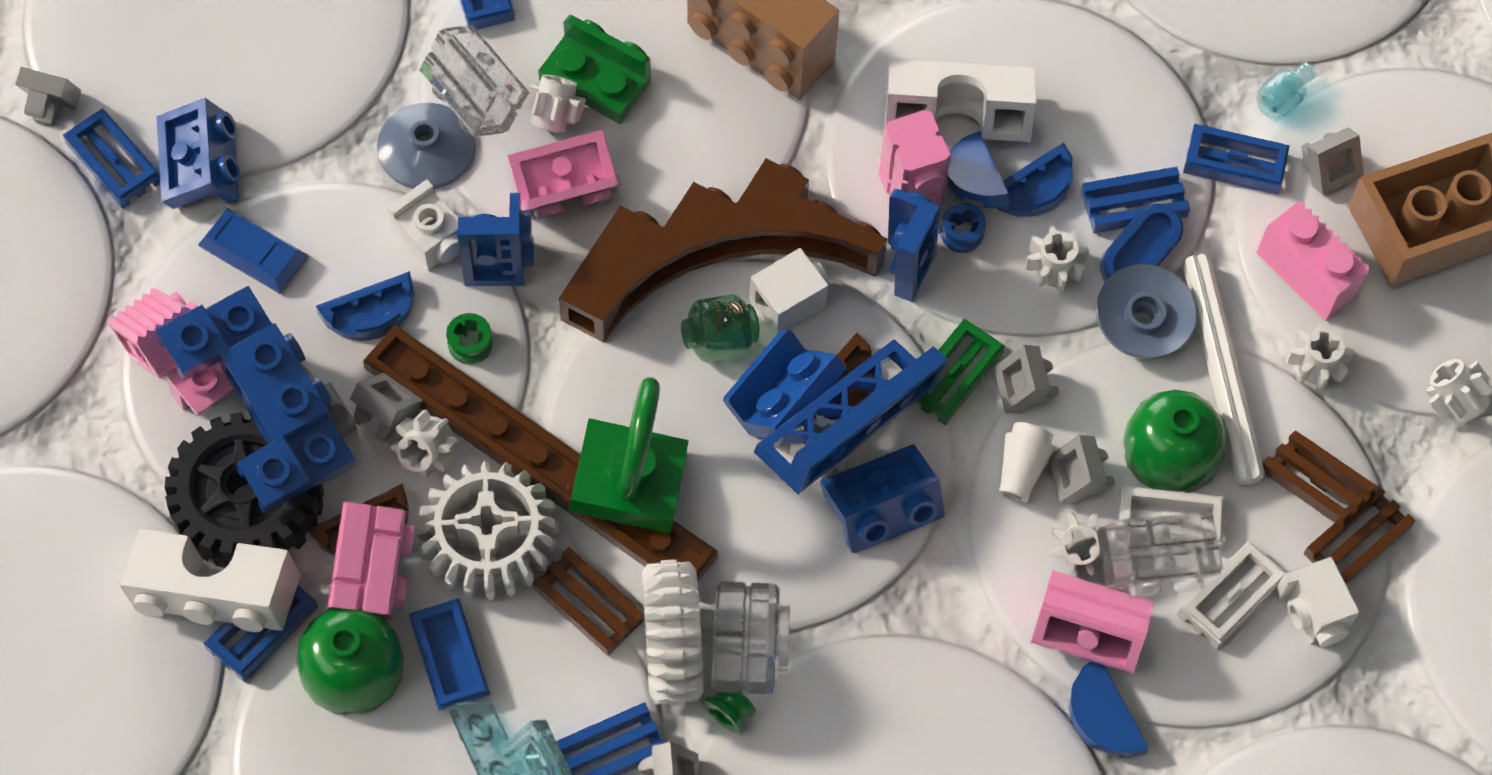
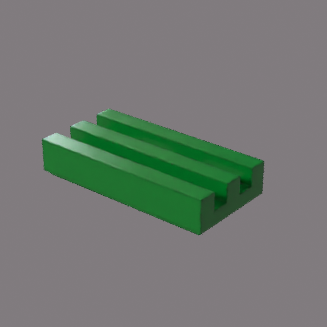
M965 318L938 351L949 359L967 335L974 339L931 394L926 393L917 400L921 404L923 411L928 414L931 412L938 416L937 420L945 426L1003 355L1005 345ZM983 347L989 349L946 404L940 402Z

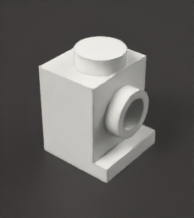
M427 179L387 207L392 232L427 271L440 262L448 263L459 255L458 217L434 192L433 185Z
M1332 557L1285 573L1274 592L1278 602L1289 599L1287 604L1288 612L1294 626L1300 631L1304 630L1310 644L1318 642L1321 647L1335 644L1349 635V628L1359 614V610Z

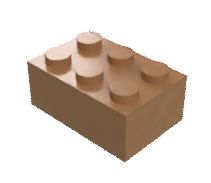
M687 0V23L702 39H711L725 48L737 63L743 66L749 65L763 74L775 89L781 92L787 91L801 100L835 62L840 10L826 0Z
M1492 133L1359 178L1348 203V208L1391 288L1492 253Z

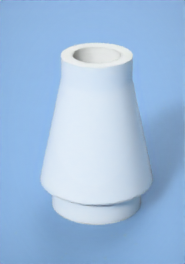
M1017 422L1014 423L1012 432L1005 434L1002 478L998 491L1001 496L1016 502H1028L1031 490L1055 450L1051 445L1053 434L1050 431L1037 425Z

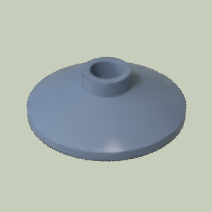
M418 103L402 108L385 122L378 136L377 152L384 171L397 183L414 189L427 179L433 185V189H438L456 181L469 168L475 153V139L469 123L456 110L437 103ZM422 135L433 136L428 141H420L417 139L419 136Z
M1136 264L1118 270L1103 284L1096 302L1097 322L1105 338L1119 351L1139 359H1159L1178 351L1190 338L1196 323V304L1190 289L1176 274L1156 265ZM1138 312L1146 313L1150 317L1151 323H1140L1135 319L1134 314Z

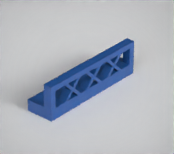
M893 339L760 441L754 453L796 494H800L933 389L948 359L934 346L916 359ZM891 359L902 371L890 380H883L881 366ZM851 389L873 392L857 406H848L847 392ZM816 416L839 418L838 421L822 433H815L813 431V419ZM783 442L804 445L802 449L796 452L791 464L775 449Z

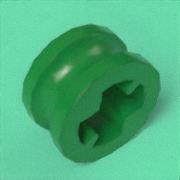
M465 313L452 319L447 326V344L449 352L455 360L463 364H475L486 359L492 351V332L489 323L484 317L474 313ZM467 331H476L478 341L480 342L476 344L472 340V346H462L459 335L463 334L467 337Z
M720 681L714 687L716 695L714 697H706L702 701V705L706 712L720 725L734 733H740L744 728L743 718H752L756 713V709L742 692L732 685Z

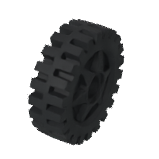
M242 412L230 414L231 422L223 423L221 417L210 420L211 429L206 432L201 426L192 431L193 441L188 443L183 440L177 447L179 457L178 459L171 458L168 465L170 477H165L166 503L172 522L179 535L189 536L203 560L208 562L209 559H212L216 566L226 568L231 562L237 543L288 550V552L294 546L299 550L306 543L305 534L309 532L310 528L318 525L317 515L322 514L324 505L322 498L324 496L323 483L293 497L263 514L258 506V498L254 492L247 497L233 496L238 488L249 485L245 477L242 478L238 473L237 462L268 445L252 418L245 420Z

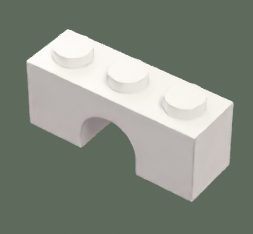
M889 58L885 125L888 124V121L923 110L931 111L935 121L943 115L958 113L968 115L979 122L982 128V139L1031 142L1036 107L1035 68Z
M145 529L138 530L119 586L136 611L150 617H162L164 613L180 615L194 623L203 625L212 624L213 621L233 623L238 628L249 632H261L263 628L283 631L301 576L288 550L237 543L233 558L223 571L213 576L199 577L198 574L203 559L189 536Z

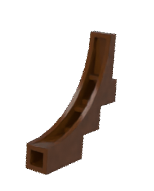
M766 158L737 203L733 202L722 190L714 187L706 188L693 181L664 227L660 226L658 221L648 213L643 211L633 212L620 205L560 295V318L562 322L604 343L631 310L655 290L687 272L726 259L760 254L789 255L799 248L802 249L806 256L838 262L875 277L885 261L887 238L881 236L876 228L867 223H855L839 215L832 206L823 201L809 200V179L805 178L798 169L791 165H779Z

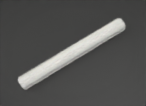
M1207 254L1192 255L1186 258L1183 269L1188 288L1196 304V322L1218 411L1222 416L1227 432L1226 444L1235 480L1240 486L1254 485L1262 481L1265 471L1212 260Z

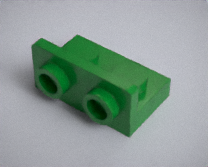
M569 14L563 22V38L538 70L539 81H541L542 75L545 74L574 81L577 83L575 96L585 98V106L621 124L651 83L650 57L638 45L628 41L622 42L607 34L597 23L591 20L583 21Z

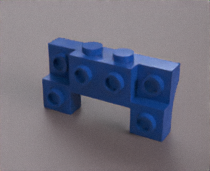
M249 285L207 308H204L203 304L156 329L157 340L162 347H166L177 365L178 374L183 382L220 362L221 369L268 445L237 462V471L242 478L245 477L258 498V506L263 514L355 467V457L329 417L327 406L332 404V399L326 387L317 376L310 380L300 364L305 360V356L297 340L291 333L283 336L276 323H271Z

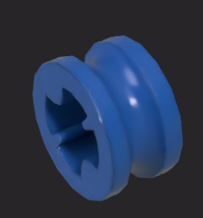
M970 203L951 205L945 210L942 217L940 237L943 244L957 253H968L975 250L981 245L984 238L986 218L977 206ZM965 221L972 224L971 231L964 230L961 234L954 231L955 225L961 226Z

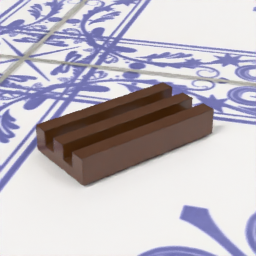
M1296 430L1289 436V442L1286 445L1282 443L1276 448L1273 458L1268 456L1262 462L1265 475L1343 529L1377 494V485ZM1288 463L1308 477L1312 484L1324 492H1330L1347 504L1348 507L1346 509L1284 467V465Z
M1377 485L1376 496L1344 529L1334 523L1314 540L1303 554L1312 563L1326 559L1321 552L1375 506L1379 512L1327 557H1332L1337 565L1387 520L1394 525L1393 528L1340 573L1347 585L1410 530L1416 520L1409 514L1404 516L1399 511L1401 506L1394 499L1389 502L1384 497L1386 492Z
M568 547L561 553L562 558L557 563L553 561L547 567V572L542 577L539 575L532 582L533 589L601 651L609 656L645 620L644 613ZM569 568L572 569L620 612L627 621L623 623L566 571ZM556 581L562 584L615 633L609 638L554 589L552 585Z

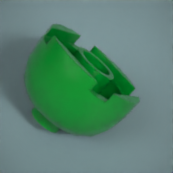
M1176 389L1157 392L1141 402L1127 422L1123 438L1125 461L1127 467L1139 482L1151 489L1165 491L1186 490L1185 493L1196 492L1212 481L1224 460L1227 432L1222 416L1209 401L1193 392Z
M362 608L357 610L330 609L311 621L299 641L296 664L302 686L314 703L333 714L346 715L345 712L362 710L363 713L373 711L393 696L402 681L404 655L398 634L382 615L363 612Z

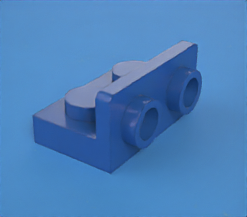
M202 98L156 116L161 202L175 209L212 194L217 195L229 204L238 201V181L240 180L241 173L236 160L235 139L238 131L233 117L207 98Z
M894 189L889 197L888 244L891 245V250L896 251L891 263L890 274L895 275L894 295L913 302L937 255L940 206L932 203L929 198L920 193H906L899 189Z
M510 193L509 217H497L492 214L458 217L457 236L464 286H524L525 266H534V237L532 236L531 210H522L520 193Z
M782 329L727 392L723 402L749 435L766 438L831 388L847 368L836 354L807 350L791 330Z
M915 444L820 481L823 496L843 525L846 543L852 553L860 552L940 520L945 516L940 480Z

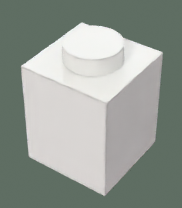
M799 248L750 277L749 300L773 333L777 335L780 330H790L826 308L830 280L823 266L817 260L811 262L802 249Z

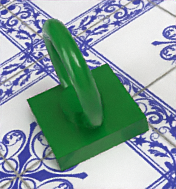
M647 377L641 381L629 427L588 418L568 512L671 533L689 440L652 432L660 396V384L655 378Z

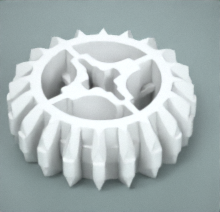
M486 460L481 465V472L472 474L471 468L464 464L461 468L462 479L457 481L454 477L445 473L442 480L446 491L431 488L428 497L432 505L421 506L419 514L424 524L417 527L418 539L425 542L420 547L421 556L425 561H432L429 567L431 574L435 578L446 574L444 579L445 586L450 591L464 582V594L469 599L476 594L478 587L484 588L485 596L490 601L495 597V588L504 586L505 592L512 597L516 592L514 581L519 579L523 584L531 587L532 582H534L531 569L545 572L548 567V559L545 555L556 552L557 544L552 536L559 533L558 520L551 518L556 513L555 504L551 500H543L546 492L545 487L541 483L530 486L531 478L526 470L512 478V468L507 462L500 467L498 473L492 472L491 465ZM495 499L513 504L526 516H518L517 511L502 510L495 503ZM477 501L474 509L468 513L457 514L467 505ZM485 526H493L492 534H483ZM449 544H459L460 549L467 548L476 551L481 556V562L461 556ZM512 546H520L514 553L499 560V556L505 549Z
M661 560V563L647 564L642 572L649 696L655 704L669 703V706L685 705V702L699 701L703 694V662L697 572L691 562Z

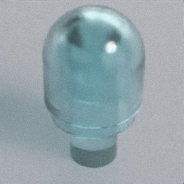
M1304 62L1294 71L1285 69L1282 72H1277L1257 92L1256 102L1259 110L1271 118H1280L1287 115L1303 101L1304 96L1307 94L1305 86L1317 77L1315 69L1309 63Z

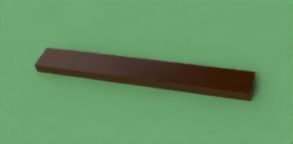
M394 325L363 360L364 369L374 376L385 373L423 400L420 406L422 410H428L431 416L441 418L442 420L447 418L449 420L448 425L453 432L501 466L507 462L511 465L512 473L515 476L526 470L530 474V486L541 483L545 487V497L568 512L580 454ZM568 512L644 567L647 564L661 563V560L691 562L696 569L697 581H699L718 558V551L676 521L673 522L671 533L669 534Z

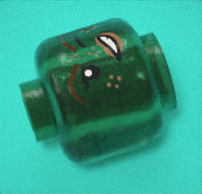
M736 294L695 300L689 308L688 318L683 319L681 322V336L687 349L693 348L696 356L706 363L743 358L751 350L752 344L756 343L759 339V320L754 307L751 304H746Z

